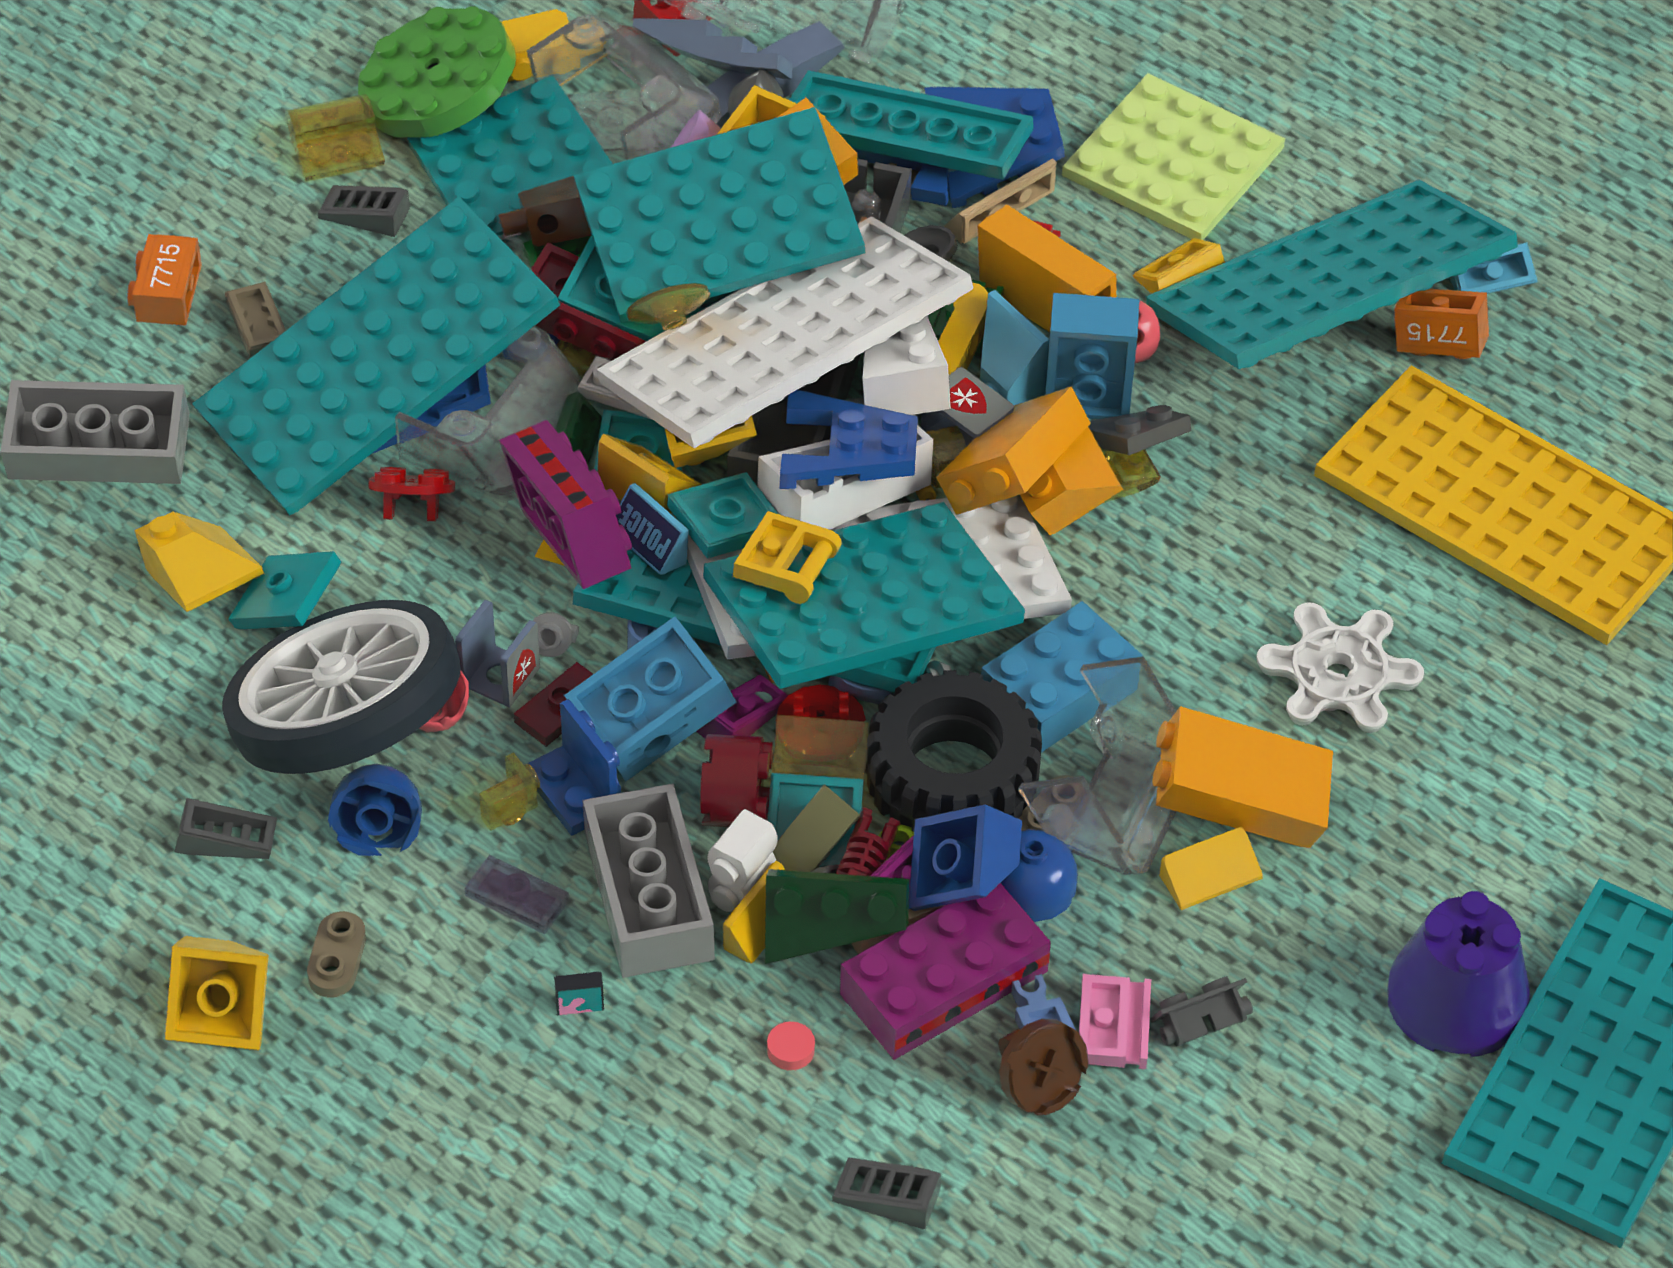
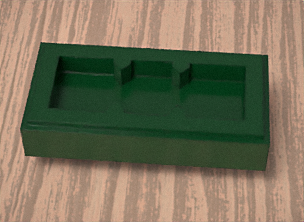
M579 391L567 395L555 428L558 433L565 432L573 452L579 450L587 465L601 428L602 416Z

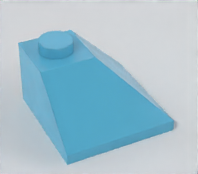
M996 290L988 293L980 380L1013 405L1044 396L1049 339Z

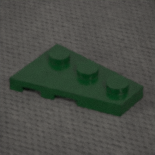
M769 869L766 874L765 964L904 931L908 926L909 879Z

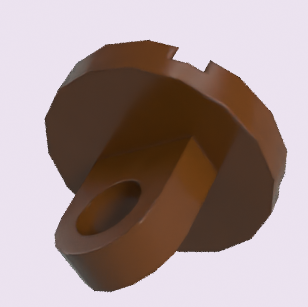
M1039 1019L1026 1024L1022 1029H1015L999 1040L998 1046L1002 1056L999 1069L1001 1089L1009 1102L1026 1112L1036 1115H1048L1061 1110L1076 1097L1081 1088V1085L1078 1084L1082 1072L1086 1074L1089 1063L1087 1046L1078 1031L1057 1019Z

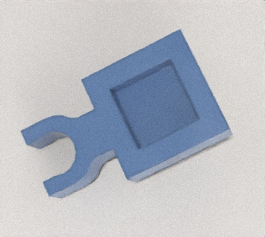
M1042 974L1035 976L1034 988L1036 991L1034 992L1023 990L1019 980L1012 981V996L1019 1006L1015 1011V1021L1019 1029L1039 1019H1057L1076 1030L1061 997L1050 1000L1046 999V983Z

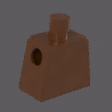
M574 176L522 191L518 194L521 209L498 214L504 238L528 233L533 246L537 247L546 245L547 242L553 244L592 235L575 185Z

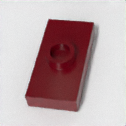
M576 662L514 713V723L547 747L562 734L560 703L566 700L564 695L592 676L593 673Z

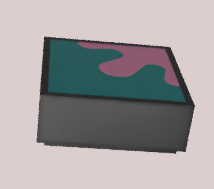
M602 972L554 977L557 1015L604 1010Z

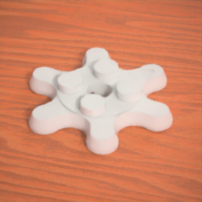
M1310 602L1303 603L1297 606L1293 617L1298 630L1302 634L1301 640L1290 646L1266 644L1258 650L1256 656L1257 663L1263 673L1269 676L1286 677L1298 685V690L1288 699L1286 705L1291 721L1298 725L1310 724L1322 711L1340 709L1349 713L1362 731L1367 733L1377 732L1387 722L1388 717L1387 709L1379 699L1380 692L1388 689L1413 690L1422 682L1424 677V668L1416 660L1395 658L1383 650L1382 641L1391 633L1393 620L1389 614L1381 610L1367 611L1352 626H1339L1330 621L1326 611L1320 605ZM1333 664H1343L1351 671L1345 677L1344 674L1335 673L1332 670H1327V668Z

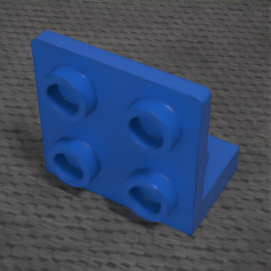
M567 699L560 703L562 746L523 765L526 778L569 834L573 836L585 830L583 800L621 793V787L617 779V766L620 765V760L613 745L609 741L603 742L596 734L594 724L587 712L584 710L579 712L573 703Z

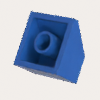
M980 805L915 819L909 909L917 911L986 897L1019 866L1022 820L988 805Z

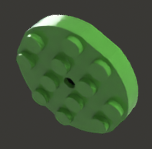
M475 6L453 9L434 7L427 11L425 15L413 19L389 36H385L377 41L375 50L359 75V98L374 125L387 135L393 137L437 136L468 123L497 100L515 68L516 51L504 26L490 12Z

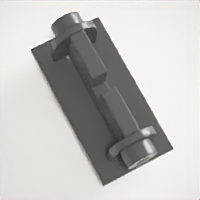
M1228 976L1202 986L1204 994L1188 999L1186 992L1169 997L1159 1003L1161 1010L1152 1016L1150 1021L1153 1023L1162 1019L1164 1026L1160 1028L1161 1038L1165 1045L1174 1043L1176 1047L1208 1034L1202 1017L1208 1016L1214 1032L1237 1023H1242L1246 1021L1247 1015L1253 1013V1007L1247 996L1240 997L1238 989L1246 984L1247 980L1244 978L1230 983Z

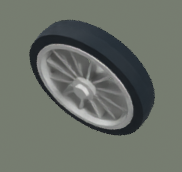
M378 600L353 604L311 618L303 626H296L287 630L260 648L239 668L229 682L222 701V711L232 740L242 756L255 767L283 774H304L330 770L375 755L400 742L427 723L445 705L456 688L461 670L460 659L453 636L443 619L433 609L405 600Z

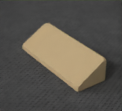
M1054 159L1047 161L964 209L944 227L950 229L960 243L965 244L978 236V224L1005 205H1009L1019 212L1054 192L1056 161Z

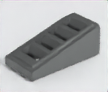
M333 185L318 212V218L395 237L410 210L408 190L396 187ZM338 198L345 199L342 207H334ZM353 202L358 203L356 208H351Z
M186 798L174 852L188 855L269 859L277 817ZM204 825L203 830L196 829L194 826ZM223 826L222 833L213 832V827ZM233 827L242 828L240 838L231 836ZM251 828L260 829L258 842L249 840Z
M848 1157L832 1196V1202L925 1230L941 1189L942 1174L919 1167ZM856 1174L866 1176L860 1191L850 1190ZM875 1179L883 1181L879 1194L870 1193ZM893 1185L901 1187L897 1197L889 1196ZM911 1190L919 1192L916 1200L908 1199Z

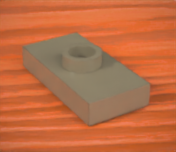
M266 282L225 292L226 303L249 358L253 357L286 331Z

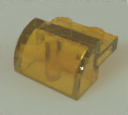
M367 94L285 111L289 134L294 151L297 152L305 182L385 165L383 151L375 126L374 111Z
M778 714L772 773L864 779V797L869 721Z

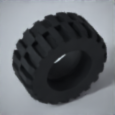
M944 670L941 676L933 677L931 672L918 676L917 682L914 684L907 681L895 688L894 696L889 694L878 705V712L872 715L869 724L866 773L869 794L875 797L874 805L883 816L890 813L891 818L900 821V825L911 827L912 832H914L915 819L980 805H988L1016 818L1023 814L1024 808L1031 804L1035 797V792L1038 790L1042 736L1041 732L1037 729L1038 721L1033 711L1029 708L1025 709L1026 702L1016 692L1007 693V686L995 679L991 682L985 681L982 674L970 671L969 675L965 676L956 675L957 670ZM956 741L981 749L992 761L975 771L946 773L925 765L915 754L935 743Z

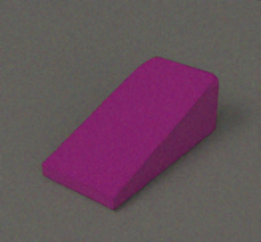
M760 674L731 690L736 703L696 732L705 739L707 734L751 736L777 714L779 706L788 695ZM755 692L768 693L773 700L766 703Z

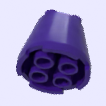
M1469 891L1463 896L1450 898L1432 909L1398 954L1389 973L1387 983L1388 1006L1399 1028L1414 1042L1433 1052L1435 1049L1444 1052L1470 1054V1057H1477L1495 1052L1506 1045L1530 1002V987L1521 945V933L1515 921L1506 910L1496 903L1489 901L1485 894L1478 891Z

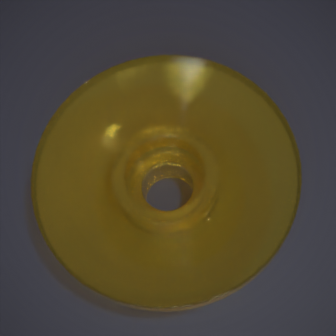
M698 283L671 286L640 298L630 305L626 314L628 320L633 323L661 324L664 330L676 329L687 323L686 316L697 310L709 299L710 291L706 285Z

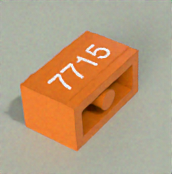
M148 234L144 251L139 250L137 252L136 281H130L128 286V305L134 306L136 322L186 326L202 265L198 238Z
M1427 289L1414 292L1399 299L1394 308L1397 352L1412 353L1416 356H1427L1430 354L1447 355L1457 359L1480 358L1489 337L1486 292Z

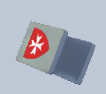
M960 366L949 375L951 409L922 413L921 429L933 438L936 443L957 457L974 438L979 437L1012 413L1014 405Z
M488 600L483 601L456 636L455 643L460 659L461 671L469 681V689L509 708L540 669L537 622L529 620L508 649H502L496 646L493 603ZM501 666V685L493 684L487 679L486 674L492 667Z

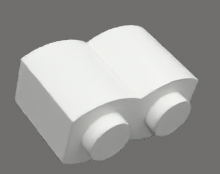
M746 809L740 812L708 852V864L712 873L708 881L710 897L717 907L726 912H732L772 862L776 861L773 850L777 846L778 839L773 824Z

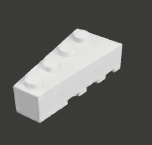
M927 316L920 322L910 325L890 336L887 341L876 344L865 351L863 367L865 405L909 415L951 409L948 364Z
M917 425L914 476L860 481L858 474L834 476V484L818 486L816 479L798 480L795 489H779L782 454L829 456L830 440L759 456L758 487L780 515L830 530L931 485L933 438Z

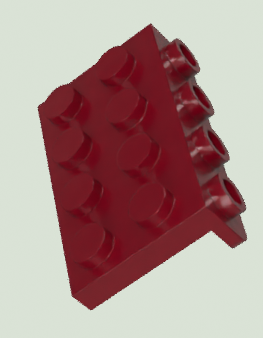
M547 242L531 270L558 298L579 256ZM560 302L561 305L534 326L556 336L561 341L569 342L598 357L611 361L646 342Z

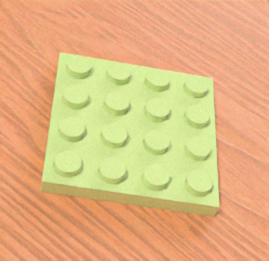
M1147 73L1062 166V176L1190 239L1204 240L1283 150L1285 138Z

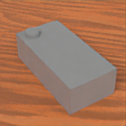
M11 380L0 452L7 478L16 480L181 484L190 416L184 385Z
M674 784L583 800L585 836L622 978L715 960L714 925Z

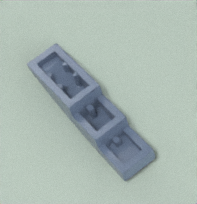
M633 19V27L648 37L684 56L708 65L747 75L764 69L773 75L774 78H792L793 63L779 53H757L758 47L749 40L738 36H722V30L708 20Z
M819 21L785 36L757 53H779L793 63L791 79L775 78L785 98L796 90L808 70L818 72L845 49V46ZM729 70L688 101L687 105L694 114L701 110L722 128L730 118L728 98L733 87L749 75Z

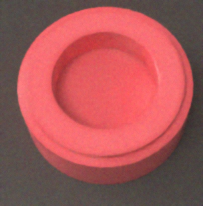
M790 1021L778 1024L770 1031L767 1038V1054L775 1066L784 1070H798L807 1066L812 1061L815 1053V1038L807 1026Z

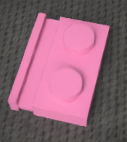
M1083 974L1079 1034L1087 1046L1088 1065L1125 1068V1064L1139 1065V1069H1146L1151 979H1144V983L1130 982L1129 977Z

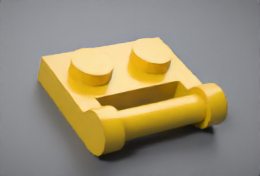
M767 511L734 562L733 577L783 592L794 603H805L813 593V582L828 559L836 556L841 548V538L832 530ZM803 545L813 548L798 573L788 570Z

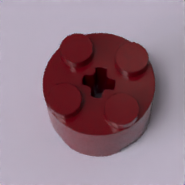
M707 734L704 750H710L709 762H702L700 808L701 814H705L702 826L729 827L743 809L767 821L770 787L764 786V780H768L769 769L772 770L773 742H764L763 737Z

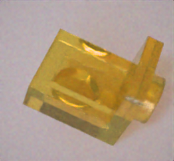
M514 752L505 756L506 780L479 793L481 819L490 831L503 824L506 826L513 825L520 821L525 813L538 807L537 789L540 788L539 778L533 767L528 763L523 765Z

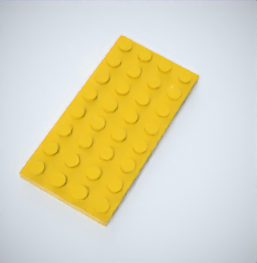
M1412 365L1315 465V477L1605 645L1611 642L1673 570L1672 511Z

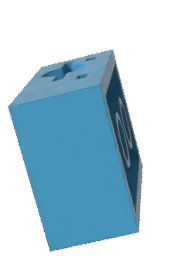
M1053 293L1045 395L1072 386L1088 419H1104L1130 414L1140 299Z
M675 616L564 695L566 700L569 699L579 712L581 710L587 712L600 739L603 742L609 741L613 745L620 760L617 771L625 782L736 703L724 678Z

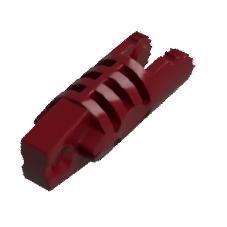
M866 807L861 808L860 817L855 823L845 854L835 874L871 876L887 859L900 826V821L890 817L889 822L885 823L881 837L873 833L865 832L873 817L871 814L873 810Z

